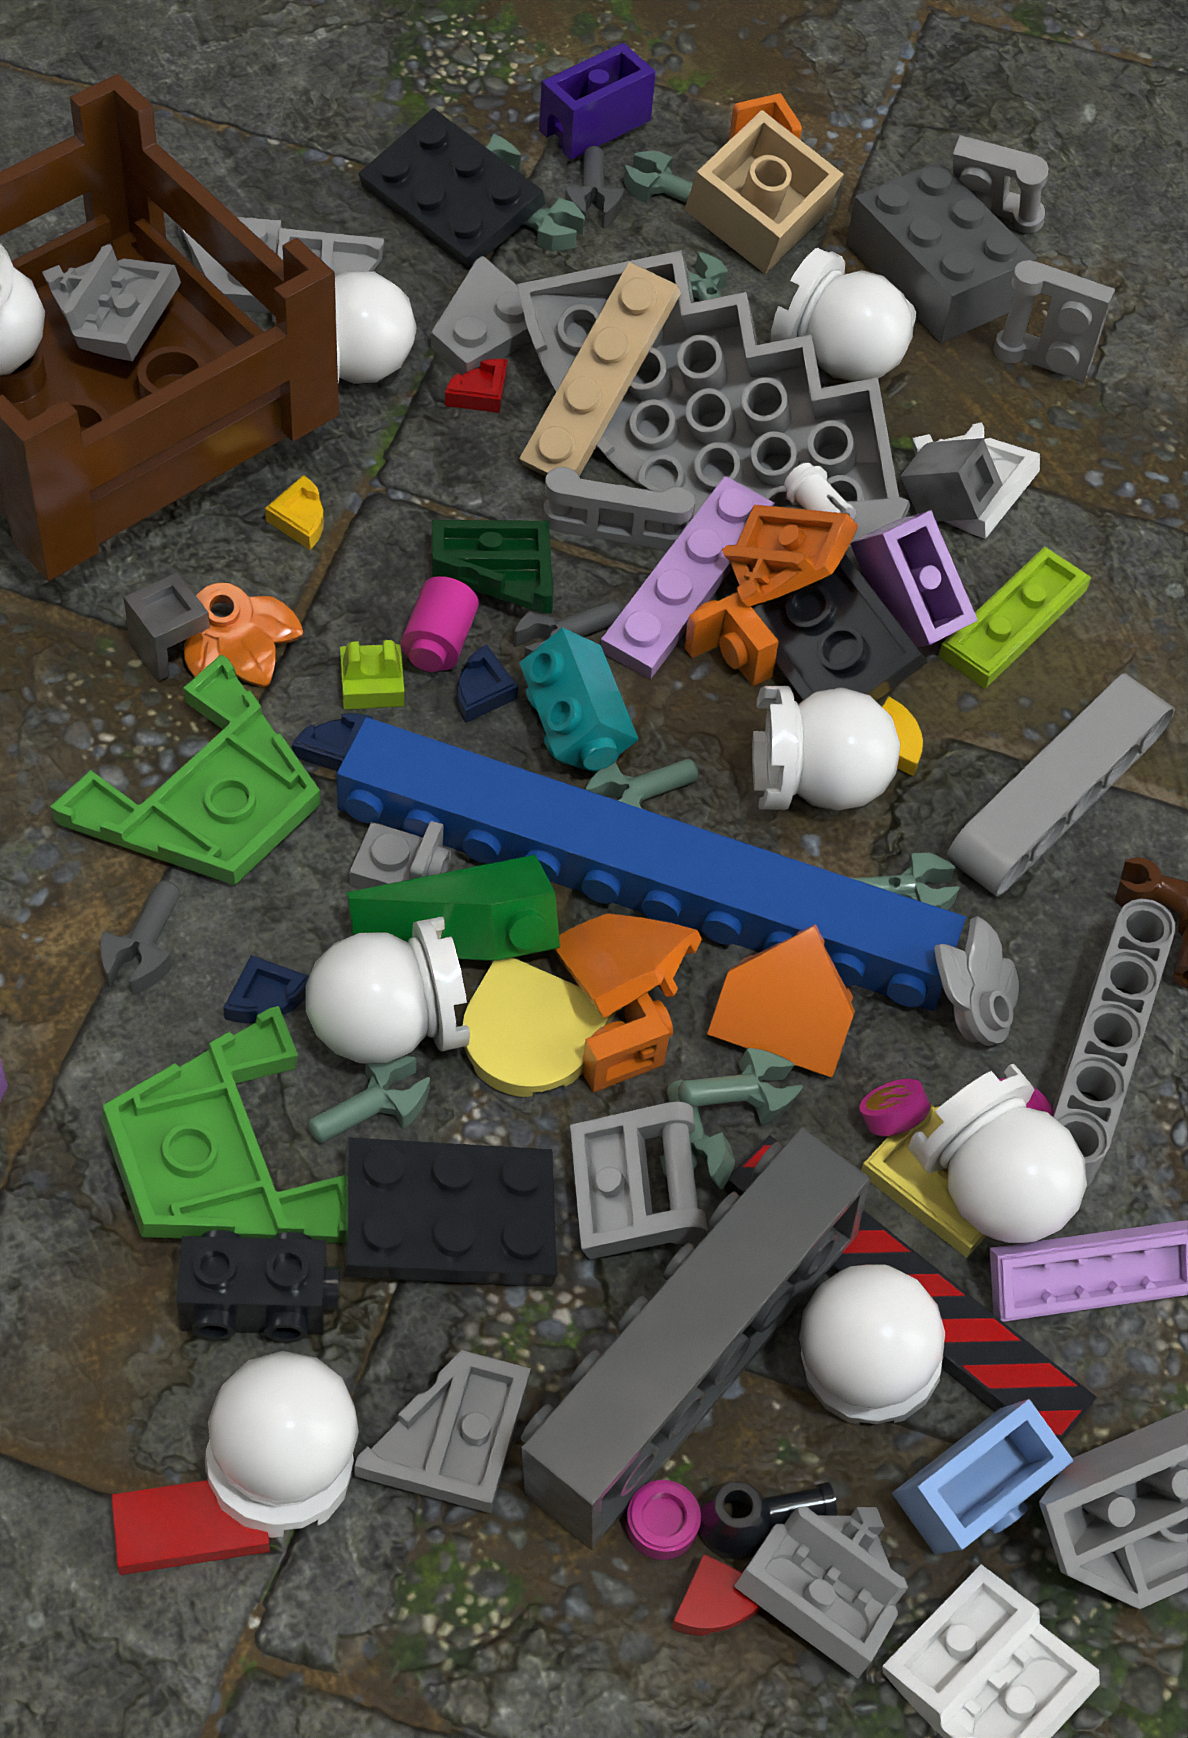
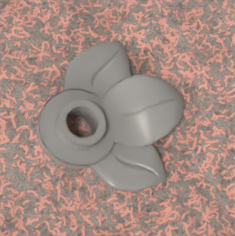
M976 916L970 919L965 951L947 944L935 945L934 950L943 988L947 998L954 1004V1017L959 1031L969 1042H980L984 1045L992 1046L1004 1042L1008 1037L1010 1025L1013 1021V1009L1018 1000L1019 980L1013 961L1003 958L1002 945L998 934L985 920Z

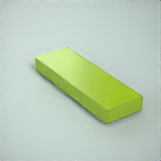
M1043 547L975 612L978 621L954 632L942 643L938 657L986 689L1087 591L1091 577L1047 547Z

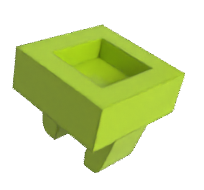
M383 640L382 645L360 646L359 641L348 643L347 646L340 647L344 710L404 707V681L400 644H395L392 640Z

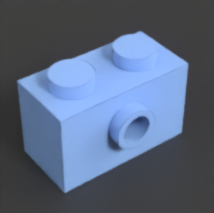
M1030 1399L997 1410L893 1491L892 1495L934 1554L959 1551L967 1547L988 1529L992 1534H996L1018 1520L1028 1510L1024 1500L1074 1460Z

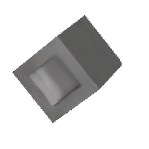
M984 438L926 443L900 476L916 513L919 514L931 510L936 522L979 519L1003 486Z
M178 572L124 596L130 645L157 681L169 677L167 648L209 629L208 611Z

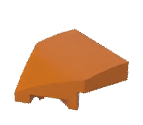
M754 504L737 544L727 545L722 548L724 556L731 562L740 585L737 587L742 602L750 607L796 591L831 575L842 560L859 525L847 513Z
M604 914L559 935L560 948L553 950L602 1017L606 1018L656 986L659 987L666 997L675 996L678 987L673 978L685 954L696 953L702 938L698 930L673 923L642 917Z
M814 924L799 931L795 936L760 953L750 955L742 959L738 965L730 968L707 1034L745 1048H756L774 1053L793 1062L794 1065L832 1078L855 1013L851 1004L854 997L849 987H845L833 964L817 925Z

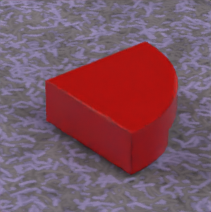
M486 359L480 361V367L467 371L461 376L460 373L453 376L446 387L445 406L500 413L507 377L508 359Z
M703 1554L671 1629L689 1635H709L711 1632L727 1630L742 1622H746L761 1607L733 1587L743 1572Z

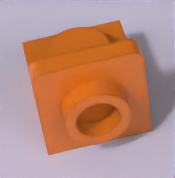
M738 592L719 601H708L689 615L685 650L692 658L720 646L722 655L728 665L733 669H739L752 686L773 677L779 641L754 609L742 602Z
M648 992L626 1005L624 1014L626 1024L622 1021L609 1023L598 1029L591 1037L585 1039L583 1075L593 1093L664 1066L669 1037L673 1036V1025L664 1004L660 1000L652 1001Z

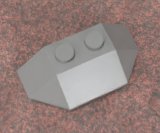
M1185 1409L1072 1458L1074 1461L1059 1473L1039 1501L1060 1571L1138 1609H1142L1188 1588V1409Z

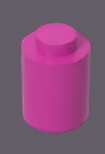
M433 577L425 581L400 642L403 653L414 666L423 671L436 672L451 669L457 664L479 607V601L474 591L461 581L449 577Z

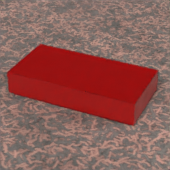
M208 1480L111 1494L117 1565L120 1575L270 1552L268 1532L244 1527L220 1508L217 1498L208 1484Z

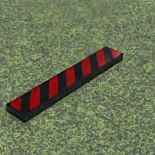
M769 1135L731 1173L724 1190L729 1194L736 1192L742 1196L757 1179L753 1176L757 1163L764 1153L778 1141ZM863 1210L858 1235L826 1273L832 1277L850 1266L867 1264L888 1265L917 1279L938 1305L945 1329L941 1367L995 1411L1030 1399L1062 1443L1090 1410L1097 1397Z

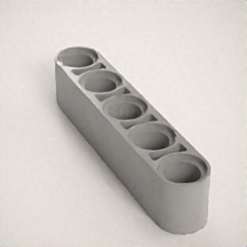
M1126 673L1121 674L966 824L950 846L946 859L995 896L999 897L1153 745L1169 724L1174 715L1175 708Z
M1132 900L1125 904L1118 914L1103 949L1052 1108V1117L1070 1131L1084 1156L1086 1188L1093 1181L1110 1147L1175 934V921L1172 914L1165 906L1154 900ZM1117 988H1122V989L1128 991L1130 994L1123 993L1122 991L1118 990ZM1099 1039L1107 1040L1115 1047L1107 1046L1100 1042ZM1081 1091L1091 1093L1092 1095L1096 1096L1100 1100V1102L1093 1101L1084 1097L1081 1094Z

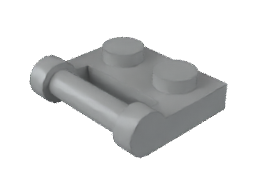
M960 135L953 152V174L994 215L1013 220L1018 231L1031 234L1041 229L1045 219V209L1041 203V190L1048 179L1049 168L1047 162L1037 155ZM1010 177L1016 179V183L1020 187V194L1009 192Z
M1026 260L1018 263L1015 266L1011 282L1015 291L1005 328L996 337L993 349L994 355L1006 363H1017L1022 360L1084 382L1091 368L1115 289L1036 261ZM1042 293L1051 296L1052 299L1041 337L1026 333L1035 297Z
M669 1102L570 1125L581 1249L590 1260L670 1242L682 1245L687 1243L693 1244L702 1241L708 1235L706 1214L702 1209H698L689 1137L695 1130L693 1107L684 1102ZM659 1136L663 1139L670 1211L653 1214L645 1139Z

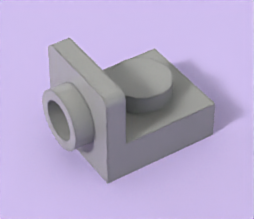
M430 821L424 837H420L371 822L349 872L350 886L365 889L447 872L451 850L443 848V824Z

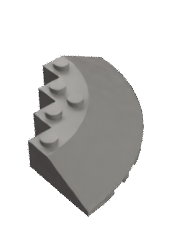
M682 250L517 284L528 331L542 367L556 392L628 262L679 286L681 294L596 447L620 471L645 490L663 493L671 487L688 489L695 497L693 517L724 476L774 502L775 507L797 506L787 499V489L784 487V483L790 472L803 463L821 466L827 472L826 481L846 502L899 498L878 377L821 388L812 334L757 345L753 316L747 293L743 292L694 302L690 275Z

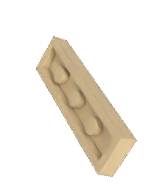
M628 262L519 459L524 466L544 476H547L549 471L558 467L570 468L579 476L581 475L681 294L677 284Z

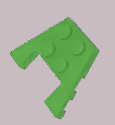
M221 654L183 688L185 703L223 729L216 737L140 805L133 802L90 770L50 806L53 820L59 825L232 885H236L305 820L321 804L320 789L282 735L275 733L262 714L261 705L250 690H245L236 677L235 668L229 659Z
M279 1006L269 1008L258 1014L254 1024L233 1035L229 1031L210 1042L209 1049L182 1066L179 1067L174 1063L103 1105L101 1120L141 1237H201L202 1234L208 1231L226 1230L237 1233L242 1238H272L279 1233L297 1232L308 1235L313 1240H326V1243H344L345 1175L277 1192L236 1087V1083L295 1069L298 1054Z

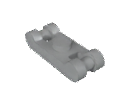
M567 467L552 469L548 472L545 479V495L547 499L543 508V521H549V529L557 532L669 550L689 524V520L692 519L694 514L695 497L692 492L683 487H671L662 493L625 485L580 479L574 470Z

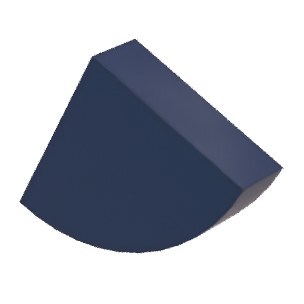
M488 645L479 648L468 658L466 667L458 681L457 704L465 723L516 700L518 696V685Z
M346 713L341 714V719L329 721L316 727L315 725H310L295 738L292 743V751L300 760L338 772L365 718L373 719V716Z
M251 955L223 1007L224 1017L226 1020L233 1022L255 1023L258 1014L276 1006H279L284 1016L300 1005L306 998L305 986L309 976Z

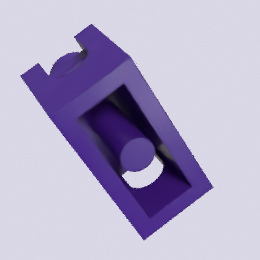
M623 42L541 81L539 131L546 138L555 134L559 138V146L562 149V153L571 160L583 154L588 147H598L651 121L656 71Z

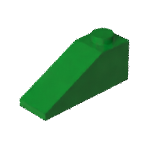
M536 855L346 892L352 936L358 933H389L408 942L412 938L413 922L443 916L445 929L442 930L441 938L439 939L452 937L458 959L497 961L560 948L555 891Z

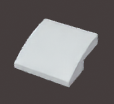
M982 1564L882 1666L883 1674L943 1738H1051L1100 1685L1099 1669L1040 1624L1039 1608Z

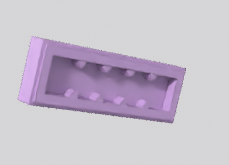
M1188 1220L990 1248L993 1314L1004 1322L1188 1295Z

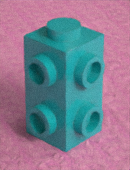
M562 627L519 662L528 685L526 689L528 700L538 711L546 732L544 737L545 745L551 755L560 763L570 764L596 774L599 770L612 765L621 753L639 740L601 645Z

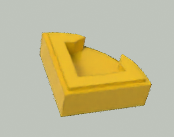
M305 475L301 476L265 508L266 522L305 548L311 550L318 542L324 527L323 504L318 488Z
M888 697L882 708L892 716L900 741L897 769L914 776L922 754V733L916 719L908 709L898 701Z

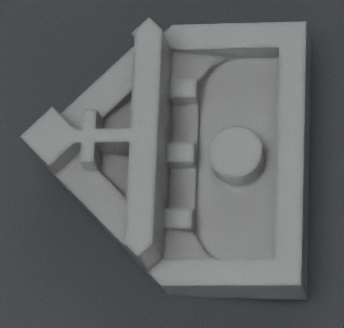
M111 244L101 247L94 261L78 268L70 267L66 273H63L59 265L42 272L78 347L93 353L128 361L134 360L181 284L175 265L125 258L117 261Z
M796 1507L785 1524H775L733 1586L857 1679L872 1662L896 1620L898 1611L895 1604L908 1589L905 1578L890 1568L878 1537L884 1528V1524L877 1507H857L851 1516H822L815 1514L808 1507Z

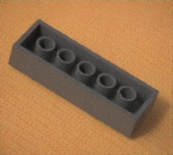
M802 1127L785 1146L780 1142H775L764 1153L753 1172V1176L757 1179L742 1196L732 1192L720 1203L709 1221V1227L712 1230L697 1247L687 1243L676 1253L663 1275L667 1282L651 1300L643 1295L628 1308L618 1324L617 1331L621 1333L604 1354L598 1349L590 1352L573 1373L569 1383L573 1389L556 1409L550 1404L543 1406L530 1420L522 1433L521 1440L525 1443L522 1446L525 1496L591 1550L597 1546L628 1509L630 1500L635 1492L655 1477L858 1235L870 1177Z

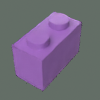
M931 510L898 519L850 543L865 580L916 647L931 645L978 621Z

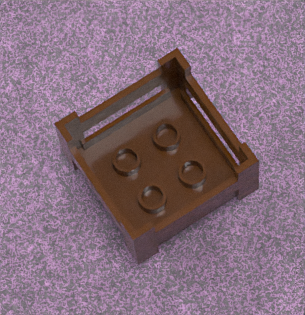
M120 74L107 78L69 97L74 136L0 172V236L83 195L86 216L85 224L11 261L14 268L33 282L45 310L43 337L35 354L11 374L0 375V512L10 523L15 547L47 581L54 579L99 553L98 544L282 439L288 437L293 442L339 416L335 272L298 238L282 245L283 260L157 144L153 105ZM164 212L276 317V325L265 332L259 328L166 239ZM111 244L117 261L125 258L175 265L181 284L134 360L128 361L93 353L78 347L42 272L59 265L63 273H66L70 267L78 268L94 261L101 247Z

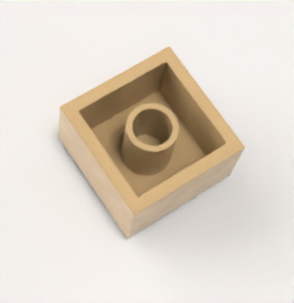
M761 110L696 172L684 210L766 274L829 212L844 174Z

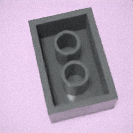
M937 161L855 196L846 245L874 274L884 276L904 294L905 298L914 306L916 318L940 343L1009 313L1015 291L1011 284L1015 266L1026 260L1037 262L1038 258L941 161Z

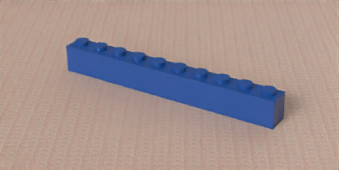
M368 717L365 718L337 772L338 810L348 813L360 822L369 824L371 822L379 823L420 837H424L430 821L443 824L444 846L464 852L470 858L482 863H495L536 855L550 883H556L582 892L590 899L599 903H615L644 913L653 920L696 929L720 944H736L760 953L795 936L797 932L816 924L825 941L824 946L845 986L857 985L889 996L894 1002L907 1007L919 1006L935 1012L943 985L936 962L934 947L938 944H947L956 948L966 920V916Z

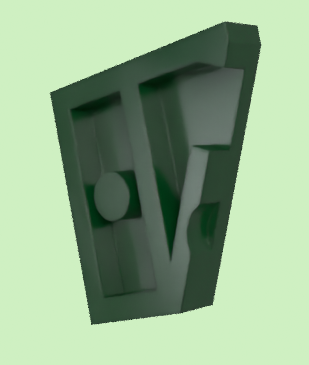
M432 520V576L453 578L466 584L472 590L543 614H552L553 582L549 521Z

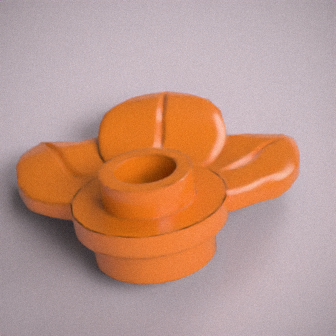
M224 582L213 583L204 587L198 592L196 597L209 613L210 628L187 638L184 643V658L189 671L195 678L222 654L229 659L235 668L237 678L255 686L268 687L275 669V644L289 643L303 636V629L299 619L286 604L274 597H248L238 586ZM217 603H227L233 608V612L226 617H218L211 612V608Z

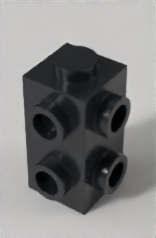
M226 1230L208 1231L202 1234L201 1237L182 1236L176 1298L181 1331H191L198 1337L210 1340L228 1339L234 1336L235 1333H265L267 1337L273 1340L293 1342L306 1338L307 1334L324 1335L325 1309H339L340 1266H328L326 1240H313L310 1236L297 1232L279 1233L272 1238H242L239 1234Z

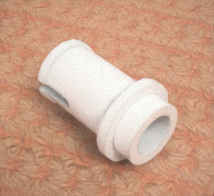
M803 463L794 468L787 476L784 487L787 489V499L793 505H801L806 510L847 513L854 520L856 515L855 508L848 504L826 481L827 472L821 466Z

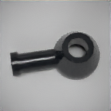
M739 1481L725 1482L714 1487L703 1499L700 1505L701 1522L698 1532L705 1546L714 1554L726 1559H744L755 1554L769 1534L770 1528L774 1527L775 1524H785L796 1507H808L817 1515L837 1516L834 1491L830 1482L817 1484V1488L764 1498L756 1488L747 1483ZM731 1501L742 1502L748 1507L750 1514L742 1519L733 1518L726 1513L724 1505Z

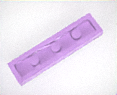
M724 476L602 637L601 647L604 654L651 680L686 633L689 615L711 599L733 569L731 562L724 556L722 548L727 545L737 544L754 504L774 506V502Z

